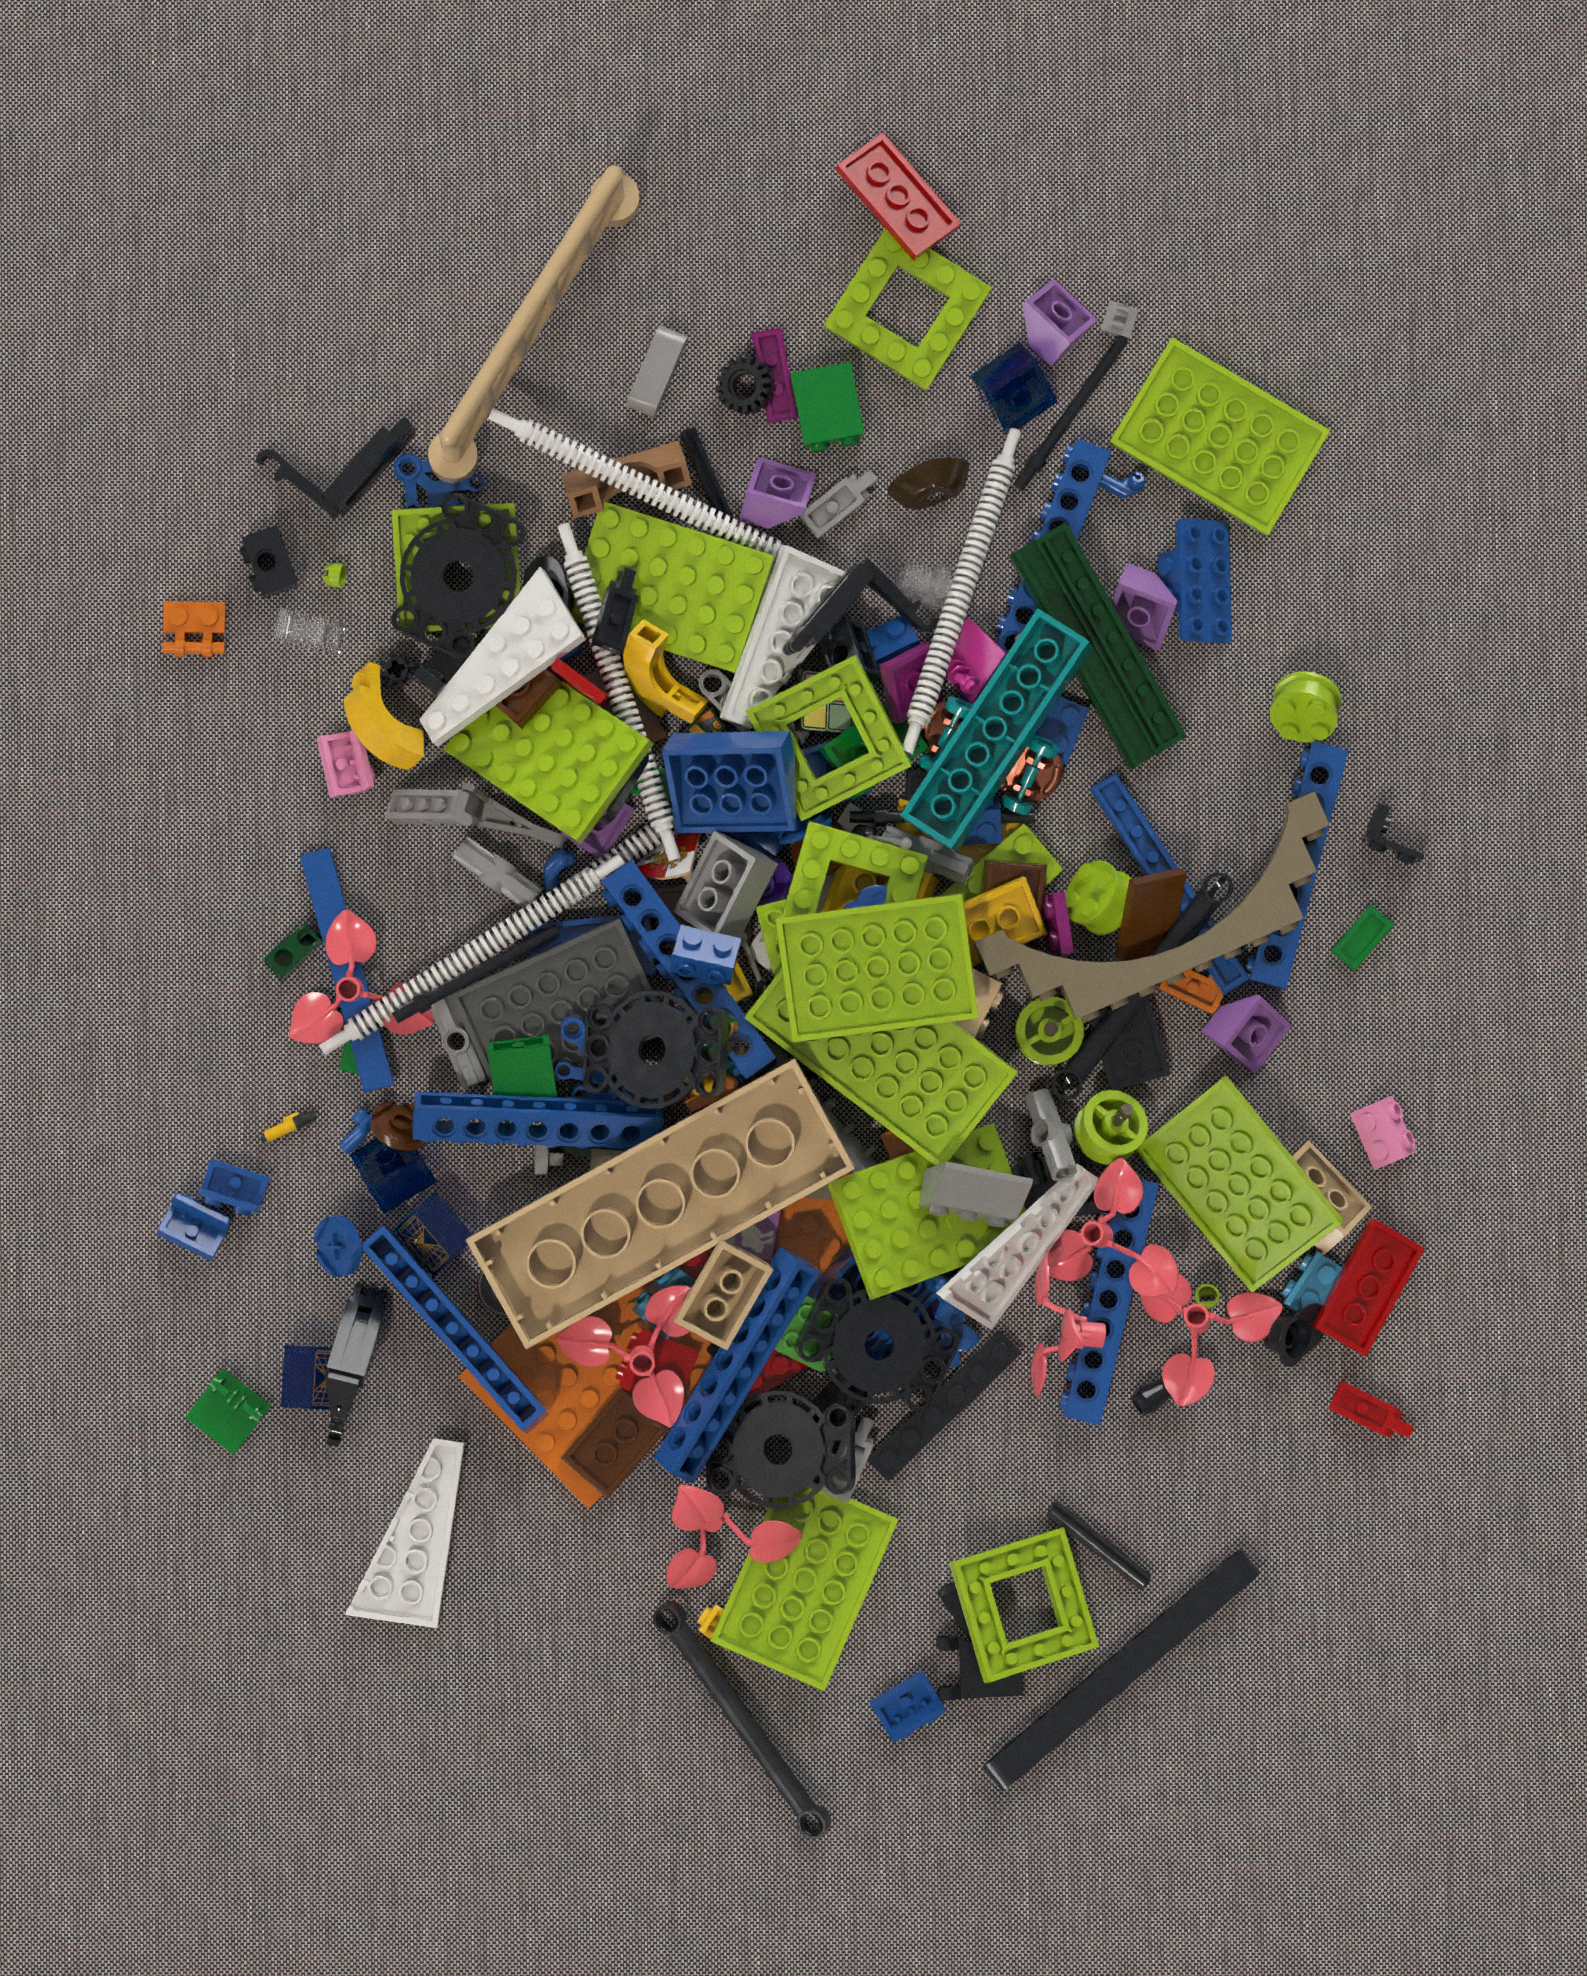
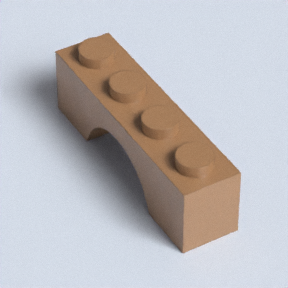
M679 441L614 459L612 466H615L617 461L620 462V470H622L624 465L628 466L627 473L631 469L636 470L635 477L639 472L643 473L641 480H644L646 475L651 477L649 484L652 483L653 479L657 480V488L660 483L665 484L664 491H666L668 486L672 487V490L692 485ZM587 467L583 468L582 471L575 470L561 474L574 519L603 511L604 501L608 502L613 496L622 492L623 484L617 489L614 487L615 480L611 485L607 484L608 477H606L604 482L600 481V473L597 478L592 477L594 470H591L589 475L585 473Z

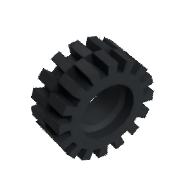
M738 357L736 361H728L729 366H723L720 370L723 372L722 377L717 376L716 381L720 382V386H716V391L721 393L718 397L720 401L725 403L724 406L746 415H750V413L756 414L760 412V408H767L769 405L766 402L768 400L772 401L774 396L770 395L771 391H776V385L772 384L775 378L774 375L769 373L771 371L769 367L763 365L764 363L748 357ZM750 374L756 381V389L751 396L746 398L740 397L736 391V382L742 375Z

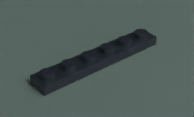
M1000 1330L939 1389L933 1404L928 1410L912 1414L869 1456L868 1461L889 1481L1022 1352Z

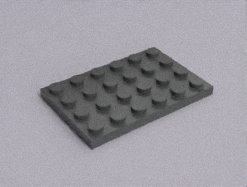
M616 918L474 982L450 996L492 1085L487 1043L549 1034L553 1069L555 1063L561 1059L570 1061L574 1066L583 1067L584 1056L575 1042H568L562 1037L560 1031L561 1022L568 1016H577L583 1020L585 1025L586 1013L591 1005L606 1003L616 1008L628 997L640 992L653 990L621 919ZM656 996L649 997L652 1002H658ZM640 1000L633 1002L626 1009L629 1010L632 1007L639 1005ZM603 1008L596 1014V1021L602 1026L608 1019V1014ZM570 1023L567 1026L569 1032H575L578 1029L576 1023ZM650 1035L649 1037H647L645 1042L657 1037L658 1035ZM602 1039L598 1040L594 1046L595 1051L600 1057L606 1051V1044ZM561 1065L558 1068L560 1074H566L569 1071L567 1065ZM554 1071L555 1082L562 1080L555 1075Z

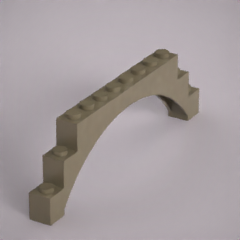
M1315 791L1283 805L1286 815L1279 839L1269 862L1257 882L1228 915L1202 935L1182 946L1154 956L1130 961L1088 962L1056 957L1031 949L1008 938L1004 930H1000L973 943L986 975L990 977L995 974L998 980L1014 973L1012 966L1016 965L1031 999L1038 996L1040 1001H1043L1058 994L1055 988L1060 987L1074 1020L1082 1017L1085 1023L1101 1016L1099 1012L1101 1008L1110 1005L1112 1010L1129 1003L1128 996L1138 992L1140 997H1144L1157 991L1155 984L1167 980L1168 984L1171 985L1186 978L1184 972L1195 967L1198 973L1213 966L1212 959L1223 955L1225 960L1242 953L1240 947L1251 942L1253 947L1270 941L1268 934L1280 930L1283 935L1299 928L1297 921L1304 919L1289 884L1292 883L1294 888L1312 881L1309 875L1317 872L1302 838L1306 837L1307 842L1323 836L1325 835L1323 828L1330 825Z

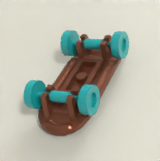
M949 696L947 701L936 704L935 708H933L934 712L930 723H926L925 728H921L920 736L929 747L926 749L928 753H922L918 762L922 768L930 771L972 708V704L954 696ZM1034 735L999 788L1005 792L1001 803L1006 808L1018 814L1028 815L1033 806L1030 801L1046 798L1056 791L1062 781L1064 772L1063 763L1058 755L1059 747L1055 743L1041 736Z

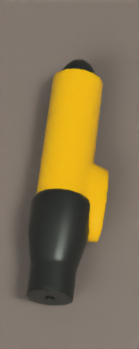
M315 1110L302 1114L296 1112L283 1118V1123L263 1131L264 1133L260 1136V1140L271 1142L307 1126L310 1122L318 1119Z

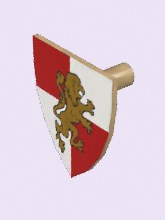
M686 833L674 838L681 857L680 859L669 862L664 845L661 844L636 864L645 877L650 879L666 880L683 876L688 883L694 872L692 867L701 833Z

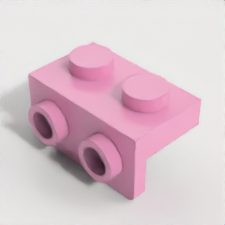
M353 730L317 738L330 798L363 793L374 787L375 771L373 766L369 764L368 749L360 742Z
M1393 1096L1350 1113L1374 1170L1416 1152L1414 1136L1406 1128L1402 1119V1108L1394 1100Z

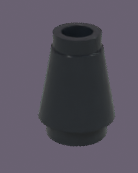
M1163 1378L1136 1388L1135 1393L1131 1395V1400L1138 1412L1145 1417L1148 1414L1153 1415L1171 1395L1166 1390Z

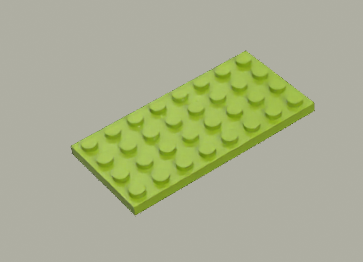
M782 969L744 1017L935 1166L945 1161L948 1162L1018 1073L1016 1069L955 1022L792 1043Z

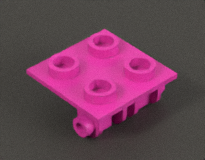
M967 618L961 627L960 634H958L959 638L955 649H953L954 653L951 656L950 664H948L949 668L946 671L945 678L971 703H974L1007 653L970 618Z

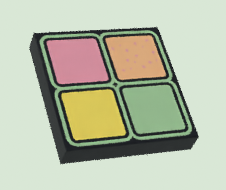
M798 669L796 685L822 671ZM842 697L795 720V731L840 735L855 723Z

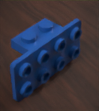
M1178 519L1176 521V549L1158 553L1157 569L1159 578L1178 601L1173 614L1178 613L1179 638L1185 642L1229 643L1232 640L1229 525L1225 521Z

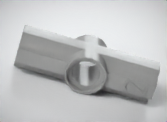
M890 826L886 828L882 837L895 839L910 838L912 846L907 850L928 855L924 869L927 873L932 875L935 873L963 885L970 876L974 863L973 859L959 853L955 854L932 839L923 836L918 838Z
M468 836L460 844L452 857L464 868L477 875V879L498 894L502 893L527 912L526 905L530 904L532 907L534 905L533 901L537 900L543 891L538 885L518 873V869L497 854L493 855Z
M449 995L431 1005V1012L442 1037V1046L448 1052L462 1089L487 1080L484 1067L451 996ZM457 1032L461 1033L465 1038V1044L460 1050L455 1049L451 1043L452 1036Z
M1041 1089L1031 1092L1025 1098L1033 1121L1030 1135L1031 1141L1035 1146L1042 1148L1052 1180L1062 1181L1072 1178L1077 1173L1076 1164L1069 1146L1072 1140V1130L1068 1124L1061 1123L1050 1090Z

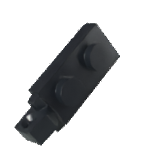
M626 567L622 571H618L616 580H611L606 588L591 642L595 646L618 655L624 651L639 597L636 595L637 590L632 588L636 571Z

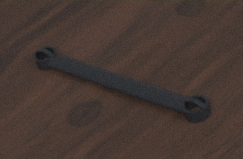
M1214 872L1204 878L1200 891L1150 956L1177 948L1195 938L1218 906L1231 897L1233 883L1228 875ZM1216 875L1221 876L1207 894L1206 889L1209 880L1216 877ZM1227 881L1229 887L1226 896L1219 900L1213 899L1221 885ZM1137 992L1127 997L1128 1004L1114 1010L1111 1007L1108 1009L1065 1067L1053 1075L1051 1088L1056 1096L1070 1100L1080 1094L1083 1082L1152 993L1140 997ZM1066 1072H1071L1056 1090L1055 1086L1058 1077ZM1077 1077L1078 1088L1076 1092L1069 1096H1063L1064 1090Z
M675 1601L663 1603L653 1614L655 1628L660 1633L669 1635L798 1817L797 1826L799 1831L809 1839L820 1838L831 1826L832 1822L829 1812L824 1807L814 1803L686 1622L687 1613L684 1607ZM663 1609L672 1614L676 1627H670L663 1621ZM807 1813H811L818 1820L820 1831L812 1829L807 1824Z

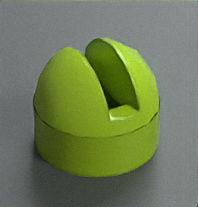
M340 563L327 565L323 570L328 572V576H322L324 583L330 587L343 588L347 576L346 565Z
M1202 1284L1195 1292V1302L1205 1306L1207 1310L1213 1309L1219 1302L1220 1293L1214 1285ZM1213 1296H1214V1299H1215V1300H1210V1301H1200V1300H1199V1298H1203V1297H1213Z

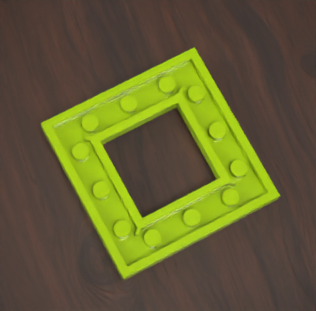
M884 229L823 327L927 392L988 297L992 287L932 249L913 261L890 233ZM898 267L949 298L918 348L867 317Z
M515 503L485 504L516 518ZM447 506V511L453 516H458L464 511V506ZM441 507L392 510L398 608L407 605L400 585V566L404 552L412 539L422 529L436 521L446 519ZM479 511L475 516L476 525L483 529L491 526L493 521L492 515L488 511ZM449 523L443 524L445 530L452 529ZM510 523L504 527L503 536L508 541L517 540L516 524ZM435 527L426 532L419 540L424 543L425 539H429L438 533L437 528ZM414 545L409 553L406 564L412 565L414 556L419 550L416 545ZM518 545L509 547L514 556L517 569V584L512 601L521 591ZM499 548L502 556L507 554L504 548ZM510 561L504 562L506 580L512 581ZM405 571L407 592L413 590L410 571ZM505 587L503 595L498 602L501 607H503L508 599L511 588ZM415 596L410 598L413 604L419 603ZM492 609L486 616L479 619L480 624L482 625L491 620L498 612ZM406 610L399 612V626L410 628L414 624L413 614ZM497 620L492 625L486 628H492L493 625L497 622ZM473 622L465 623L468 629L474 628ZM431 623L427 625L425 632L442 631V628L438 624Z
M857 655L745 711L756 732H791L795 756L796 812L801 821L912 766ZM842 697L869 753L816 779L789 723Z
M809 821L782 917L816 913L830 861L888 877L885 903L915 900L928 855ZM776 934V937H775V941H776V942H778V935H777V934Z
M1064 1527L949 1562L984 1683H990L1099 1647ZM1041 1567L1058 1627L1007 1643L990 1583Z

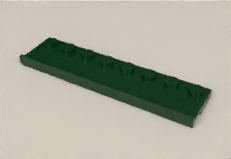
M1067 522L1009 554L1008 557L1036 607L1090 641L1093 648L1075 676L1127 768L1137 767L1152 756L1159 754L1186 738L1187 735Z

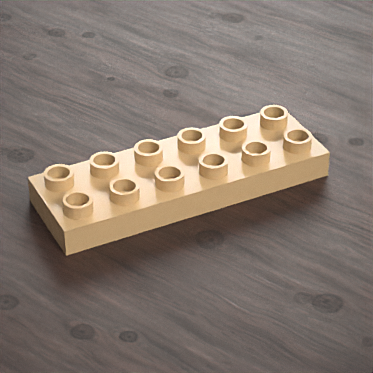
M794 1058L466 1239V1242L525 1349H528L714 1247L719 1240L724 1241L847 1174L855 1169V1165L799 1063Z

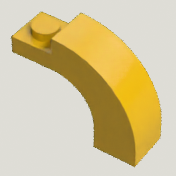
M643 619L628 635L624 648L623 661L628 681L638 698L655 714L663 718L669 711L680 719L692 724L706 709L709 700L683 686L671 676L663 658L669 634Z
M369 662L360 671L355 673L352 679V688L354 690L343 699L348 722L360 742L377 758L392 766L409 770L424 757V731L399 722L388 712L381 698L380 665Z

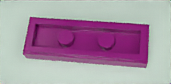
M776 328L751 333L756 360L768 366L771 370L769 373L774 375L775 378L772 384L776 385V391H771L770 394L774 398L772 401L768 400L766 402L769 405L765 408L767 424L798 419L782 329Z

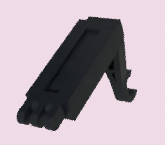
M407 418L400 419L390 431L382 426L324 492L271 449L261 451L257 455L255 462L257 465H264L266 459H274L280 464V469L274 473V479L277 482L284 478L288 479L335 520L339 514L343 517L405 449L404 447L414 437L416 430Z
M868 558L849 567L784 644L782 651L785 655L790 656L801 651L804 646L808 648L817 644L866 586L902 614L921 632L933 630L937 627V623L940 620L939 618H933L929 624L924 623L916 615V609L921 606V600L912 603Z
M357 1283L353 1296H348L325 1373L331 1416L327 1445L339 1447L344 1430L345 1417L358 1388H363L385 1316L386 1305H384L387 1290L381 1289L378 1298L373 1297L375 1287L369 1286L366 1295H362L363 1284Z

